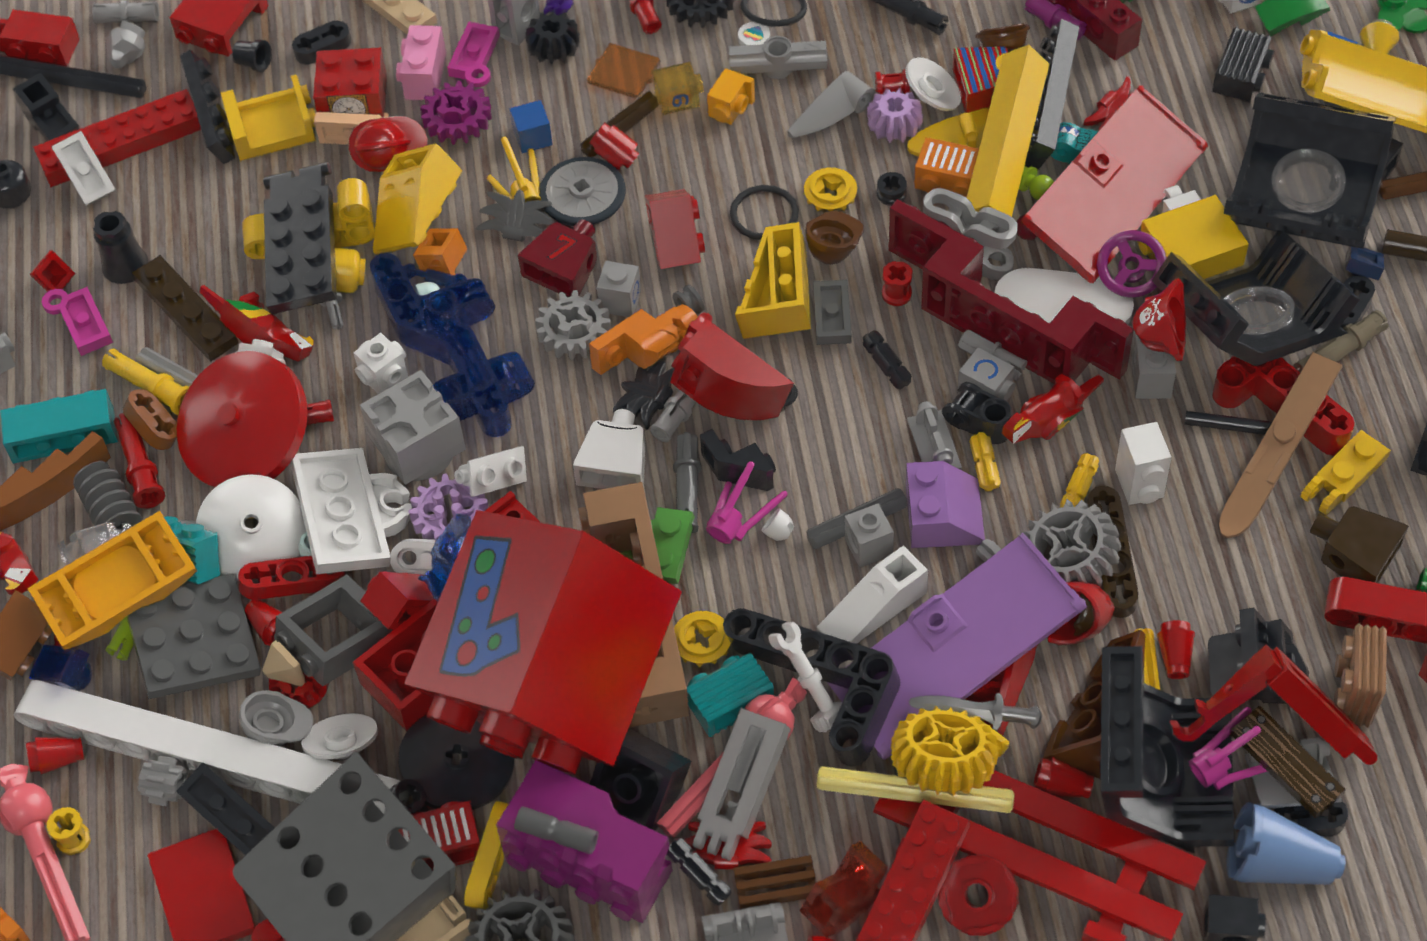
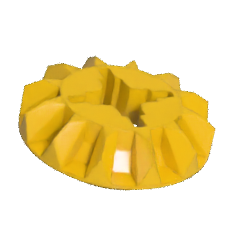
M832 167L822 168L809 175L804 183V194L807 204H813L817 212L821 209H827L829 212L834 211V209L845 211L846 206L855 201L857 183L854 177L845 170ZM825 187L831 191L836 190V196L825 193Z
M696 611L685 615L676 623L674 632L679 655L685 663L689 661L701 667L704 663L712 662L716 664L720 657L723 655L727 656L731 642L724 632V619L721 616L709 611ZM695 630L702 634L704 638L709 637L708 648L702 646L700 642L695 643Z

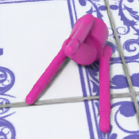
M751 461L747 463L729 498L732 483L729 481L725 483L715 510L707 522L706 531L711 537L721 543L730 544L733 538L737 541H742L745 534L788 495L787 491H782L742 525V514L733 507L754 468V463Z
M1245 707L1203 748L1192 754L1194 758L1189 761L1190 768L1194 776L1204 787L1207 788L1213 784L1219 790L1229 783L1267 772L1261 765L1227 774V770L1232 767L1227 756L1261 732L1258 726L1241 735L1223 749L1216 748L1230 734L1231 728L1251 713L1250 707Z

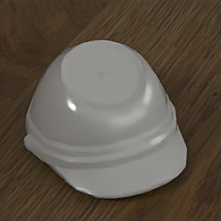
M263 690L253 692L246 697L240 707L239 721L243 732L248 738L281 747L287 742L301 741L306 738L312 729L313 716L311 711L302 703L278 691Z

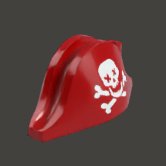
M1177 278L1158 295L1145 298V302L1138 308L1133 317V329L1147 349L1165 352L1173 356L1176 361H1183L1186 346L1184 287L1180 278Z

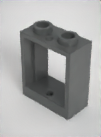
M348 575L276 616L275 641L280 642L300 663L302 671L307 676H312L322 687L354 668L353 661L393 631L392 629H387L360 602L366 592ZM338 609L360 632L325 652L303 629Z

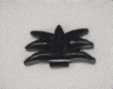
M665 361L657 363L648 371L647 368L638 367L635 381H624L621 383L622 389L627 393L615 404L613 413L618 409H626L634 414L635 419L641 413L644 428L648 430L654 413L658 409H664V404L673 394L670 380L674 368L663 374L666 368Z

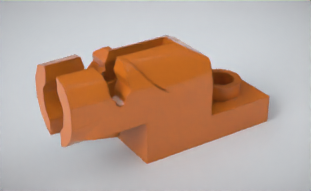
M683 304L669 309L657 318L640 309L589 343L592 369L602 375L619 365L626 358L637 366L646 369L669 353L678 350V346L684 338L689 324L693 320L695 321L698 316L691 308Z

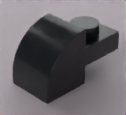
M41 73L13 88L15 98L25 117L34 130H39L47 141L79 129L77 122L61 104L59 95Z

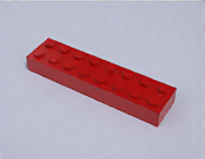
M186 88L33 146V149L51 188L70 181L52 146L82 131L101 166L104 168L200 131L201 126L193 100Z
M924 799L922 800L856 941H917L970 827L969 820Z

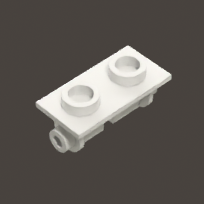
M524 446L467 461L468 464L461 465L454 475L457 483L470 487L471 497L526 482Z

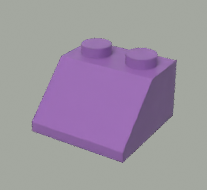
M944 461L906 463V497L911 548L980 545L985 540L978 479Z

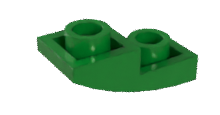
M1265 0L1254 6L1270 37L1297 22L1303 26L1330 11L1326 0Z

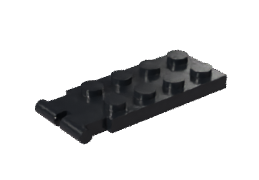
M328 161L299 168V176L296 177L293 170L263 178L265 188L270 190V199L264 200L266 308L272 315L337 299L333 193L330 187L326 185L325 176L332 174Z

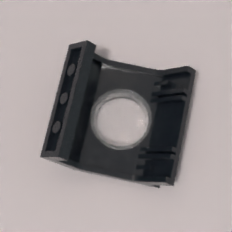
M1259 92L1254 99L1252 110L1255 111L1243 161L1234 191L1226 200L1224 214L1230 215L1231 220L1235 224L1275 232L1281 230L1291 235L1363 249L1385 171L1396 117Z
M1281 230L1275 233L1258 259L1246 269L1205 281L1181 256L1171 252L1151 280L1163 291L1173 280L1180 278L1184 287L1185 315L1218 349L1254 366L1348 334L1341 325L1360 301V298L1289 234Z

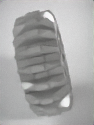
M1067 499L1062 508H1058L1057 505L1052 503V511L1047 514L1039 510V521L1028 520L1030 531L1022 533L1028 537L1042 555H1044L1047 545L1052 547L1048 562L1065 582L1081 581L1091 584L1095 583L1102 587L1103 581L1101 576H1112L1113 570L1111 565L1119 564L1117 553L1121 551V543L1118 537L1119 532L1116 525H1113L1110 516L1106 512L1101 513L1100 508L1096 504L1088 508L1087 503L1081 499L1074 507L1072 502ZM1095 534L1098 537L1094 550L1091 551L1088 548L1091 543L1089 539Z

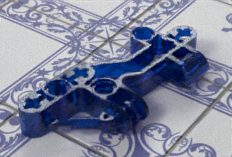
M381 253L375 256L369 265L375 291L400 342L407 347L448 364L454 373L433 384L436 392L439 391L443 401L450 405L460 421L475 416L481 430L486 435L500 437L508 433L512 426L508 404L528 395L535 387V382L522 356L517 352H509L487 359L473 330L469 327L485 320L495 310V304L487 290H485L484 282L479 278L467 280L465 275L460 273L451 275L432 269H427L426 271L419 270L411 263L402 266L398 257L392 253ZM415 276L423 277L425 282H432L444 286V288L425 295H418L409 279Z

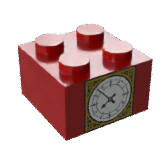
M381 47L317 51L313 92L316 111L381 115V118H384L387 73Z

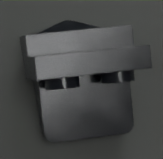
M1254 607L1239 610L1240 624L1235 626V632L1214 635L1208 640L1210 690L1213 695L1266 644L1272 650L1278 647L1309 677V669L1293 642L1292 631L1282 619L1265 621ZM1268 684L1266 688L1249 699L1261 700L1263 703L1287 704Z

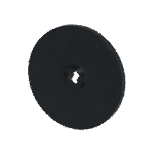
M425 715L417 720L406 732L399 749L400 775L402 780L413 779L423 786L426 792L425 804L427 806L439 809L449 802L457 801L462 803L470 801L472 810H475L495 800L509 784L514 769V758L479 743L482 735L479 732L481 722L476 720L471 734H467L437 723ZM453 754H461L460 764H452Z

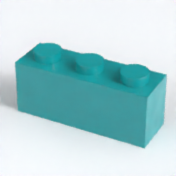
M106 389L90 390L81 394L62 398L55 397L47 401L27 405L22 404L0 410L3 445L13 464L48 457L56 449L63 453L71 452L92 431L101 436L106 445L118 442L117 430L114 425V407Z

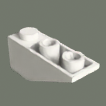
M903 545L875 565L817 626V631L857 644L927 593L928 570Z

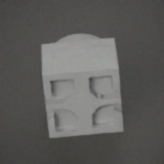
M422 370L360 404L368 437L383 455L387 467L405 485L411 481L435 477L448 467L454 456L466 450L458 415L448 403L443 401L442 395L439 391L436 392L432 382Z

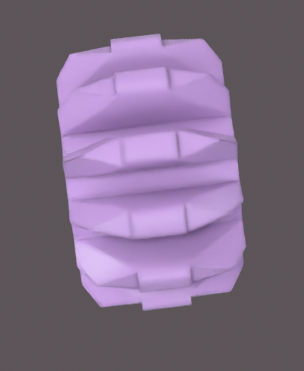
M886 88L884 95L875 94L873 102H870L867 108L870 131L875 132L877 139L887 137L889 144L893 139H899L904 143L906 136L914 137L917 129L921 128L923 122L920 100L915 99L913 92L903 94L901 88L897 92H891Z

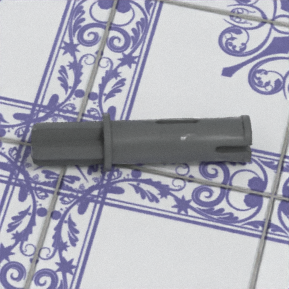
M684 432V434H680L677 437V461L673 464V470L676 473V510L693 512L695 518L692 523L691 533H696L699 529L697 505L698 473L701 472L702 465L698 462L697 435L691 434V432Z

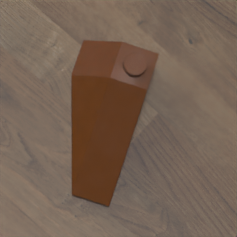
M1142 630L1112 639L1107 647L1143 646L1145 659V633ZM1102 654L1089 673L1093 679L1091 684L1083 693H1076L1071 701L1075 709L1066 722L1065 720L1058 721L1052 731L1043 758L1048 760L1054 757L1098 779H1101Z

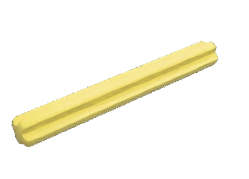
M820 767L817 776V788L819 790L922 802L924 799L932 804L1010 813L1013 809L1014 793L1011 789L982 786L981 789L972 787L969 794L957 791L954 797H952L948 792H940L937 796L934 790L928 789L921 792L920 785L910 786L907 783V778L897 775Z

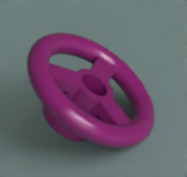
M1137 230L1123 231L1112 236L1102 246L1097 259V270L1102 283L1111 292L1128 298L1141 297L1157 288L1151 280L1167 257L1160 242L1150 234ZM1127 241H1139L1148 245L1154 252L1156 260L1143 259L1141 256L1133 253ZM1117 246L1122 259L1118 264L1119 273L1113 279L1109 274L1107 264L1111 251ZM1134 261L1139 266L1134 270H1129L1126 264ZM1146 271L1155 272L1153 277L1141 286H1123L1125 282H1139L1144 278Z

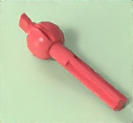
M793 677L786 691H782L777 697L770 694L757 696L748 702L745 709L786 724L791 729L788 740L793 732L795 722L792 710L796 707L797 703L805 699L807 691ZM723 753L657 822V825L667 836L675 838L701 810Z
M9 764L0 768V785L5 789V793L0 798V822L6 831L15 836H23L65 941H89L90 935L45 827L53 811L52 800L44 788L35 783H26L28 765Z

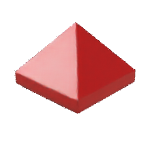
M49 250L29 275L48 292L53 289L62 290L76 273L53 250Z

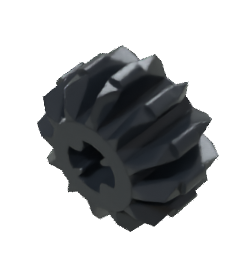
M554 10L551 15L540 13L539 19H530V25L526 28L525 38L528 51L531 56H536L539 63L548 60L551 65L555 60H561L565 63L567 56H575L576 48L579 47L580 35L575 19H569L566 12L559 16Z

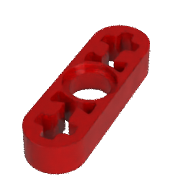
M312 555L246 564L240 569L238 574L239 591L245 598L251 600L315 593L344 577L346 571L333 572L332 574H316ZM309 571H313V577L309 578ZM288 572H297L302 575V578L298 581H287L282 576ZM272 576H276V582H272ZM252 579H258L259 583L254 584Z

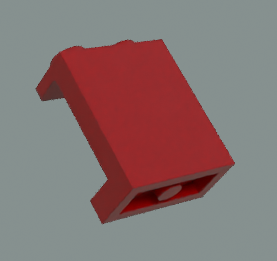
M182 0L169 18L175 37L182 43L192 44L206 49L210 53H218L229 57L232 53L230 39L251 11L263 15L269 5L267 0Z

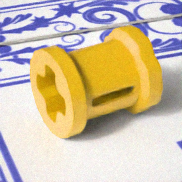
M63 807L55 810L49 816L46 828L49 835L57 841L56 845L59 851L65 855L72 856L82 853L88 848L91 842L90 831L83 824L82 817L77 810Z

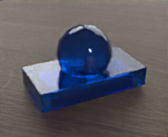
M44 645L29 674V679L81 691L89 685L93 675L91 665L87 662L90 654L80 648L72 647L64 650L62 646Z

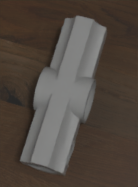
M772 36L766 39L764 44L729 46L730 70L740 74L765 72L772 79H783L789 76L792 71L827 69L826 41L791 43L786 37Z

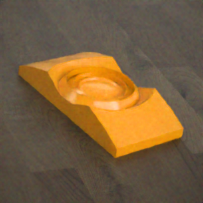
M158 511L27 589L64 650L107 634L129 614L142 607L164 600L194 575L197 569L162 513Z

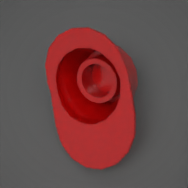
M393 116L361 122L353 129L349 137L348 149L351 158L360 168L371 172H382L386 170L395 154L427 146L428 139L424 128L416 120L405 116Z

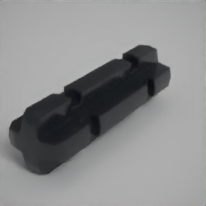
M876 330L863 336V346L868 353L873 354L871 357L887 377H891L889 380L896 389L908 386L911 383V373L905 366H900L902 364L901 360L888 343H883L885 339Z
M682 838L675 839L669 845L666 855L674 863L679 862L681 865L680 869L701 891L706 890V896L715 905H721L731 895V888L723 880L718 881L716 879L718 875L696 852L692 854L689 851L691 847Z

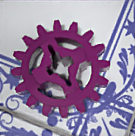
M457 81L455 87H451L446 82L444 83L443 90L433 88L434 96H425V105L420 106L424 129L428 130L430 137L437 135L440 143L445 141L446 138H450L452 145H455L457 139L460 138L465 143H468V136L473 135L479 138V129L487 130L489 128L488 120H492L490 99L485 97L482 88L475 91L474 83L462 87L461 81Z

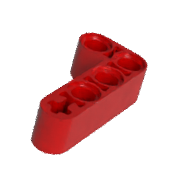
M1232 356L1217 370L1212 393L1213 400L1217 405L1230 409L1240 406L1251 396L1255 395L1277 414L1300 372L1282 357L1254 366ZM1326 395L1303 436L1323 453L1335 456L1350 441L1355 422L1349 412Z

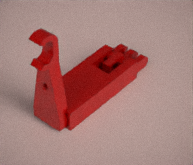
M1267 644L1249 659L1206 703L1195 699L1197 713L1202 715L1193 724L1183 728L1179 726L1178 721H1170L1172 731L1179 740L1185 742L1194 741L1224 716L1266 688L1268 684L1344 759L1352 753L1366 765H1372L1378 759V755L1367 735L1278 647L1272 650Z

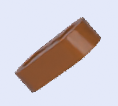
M142 389L130 392L123 406L125 417L151 447L158 450H168L171 448L177 438V422L152 393Z

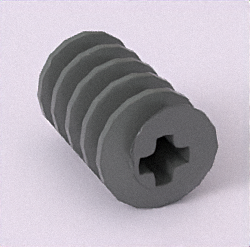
M98 461L86 465L78 471L74 477L73 485L84 504L86 512L89 514L92 524H94L97 534L103 538L112 539L141 522L142 518L136 512V506L131 501L124 482L120 480L121 477L118 471L110 469L108 463Z

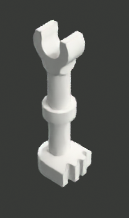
M785 622L782 624V627L787 634L786 640L784 641L782 635L777 633L768 636L769 642L773 648L781 650L783 654L789 657L800 675L798 681L802 688L808 689L820 710L810 719L815 730L827 732L831 729L842 702L832 701L820 681L822 679L821 673L818 668L811 666L802 651L801 632L798 625L794 622Z

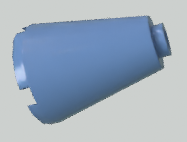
M1248 802L1240 810L1234 824V829L1240 831L1234 846H1228L1227 874L1230 878H1233L1232 880L1245 883L1330 885L1335 878L1339 879L1342 876L1345 868V856L1341 855L1338 845L1260 804Z

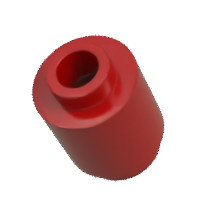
M604 122L589 142L595 148L593 150L595 153L618 170L622 165L628 169L639 155V152L635 150L638 143L614 124L609 126Z

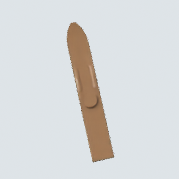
M1312 352L1224 506L1219 522L1220 532L1223 537L1232 538L1239 536L1255 521L1342 369V364Z

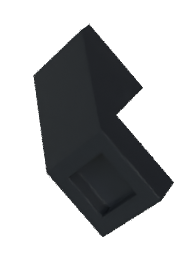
M713 429L700 434L701 455L719 481H729L732 484H736L747 463L751 461L754 463V468L745 486L764 491L774 488L773 473L776 472L775 464L768 453L763 454L756 443L732 453L728 442L725 439L720 440Z

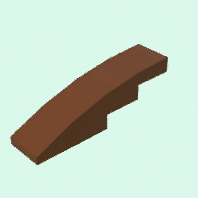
M92 431L68 455L56 449L32 473L21 466L0 486V531L27 519L75 488L73 485L75 475L86 465L98 461L107 462L111 456L103 438Z

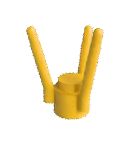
M503 136L501 142L516 180L511 184L510 194L492 175H488L487 180L499 194H503L512 200L517 191L522 190L525 202L541 201L539 196L540 182L534 149L530 148L528 150L531 182L523 177L507 137Z

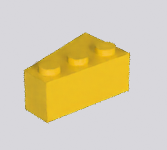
M800 223L765 227L753 261L754 269L750 280L747 279L744 287L745 295L742 304L737 307L735 313L743 339L811 329L807 247Z

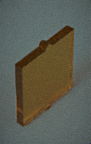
M609 43L600 59L595 60L596 65L587 78V84L637 99L641 96L647 84L653 82L652 76L661 61L658 57Z

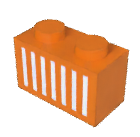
M926 137L915 165L914 188L928 193L933 189L942 188L967 198L979 148Z

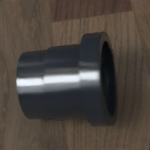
M257 39L254 42L239 40L233 46L232 59L235 64L251 67L253 71L264 72L271 63L272 49L266 40Z

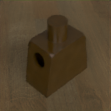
M1352 506L1348 507L1339 522L1319 513L1310 529V533L1327 541L1321 557L1324 565L1341 577L1379 583L1401 548L1409 526Z

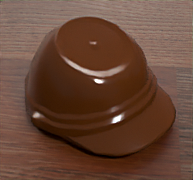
M1019 23L1005 27L989 28L977 32L975 37L979 39L982 47H1005L1010 52L1025 46L1030 26L1025 23Z
M839 211L826 212L806 223L805 235L808 248L813 257L821 263L829 265L838 264L845 260L852 250L856 248L863 234L864 225L858 219Z

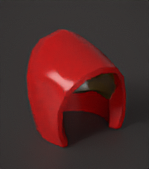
M1081 581L1066 582L1080 598L1085 600L1087 608L1047 637L1049 643L1060 646L1084 642L1098 635L1107 626L1112 618L1115 607L1109 595L1096 584Z

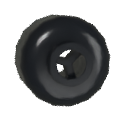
M0 160V208L12 209L19 207L26 202L31 194L32 189L24 167L18 162Z

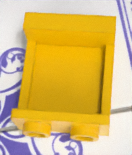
M297 74L291 76L293 87L290 89L240 102L236 101L233 90L220 93L240 161L316 141L313 131L316 114L313 107L309 109L306 107V104L312 103L307 85L300 86Z

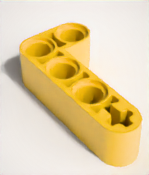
M345 179L337 185L338 202L333 203L335 248L366 244L372 241L375 235L372 205L367 185L361 179ZM264 213L248 216L242 222L244 253L252 259H265Z

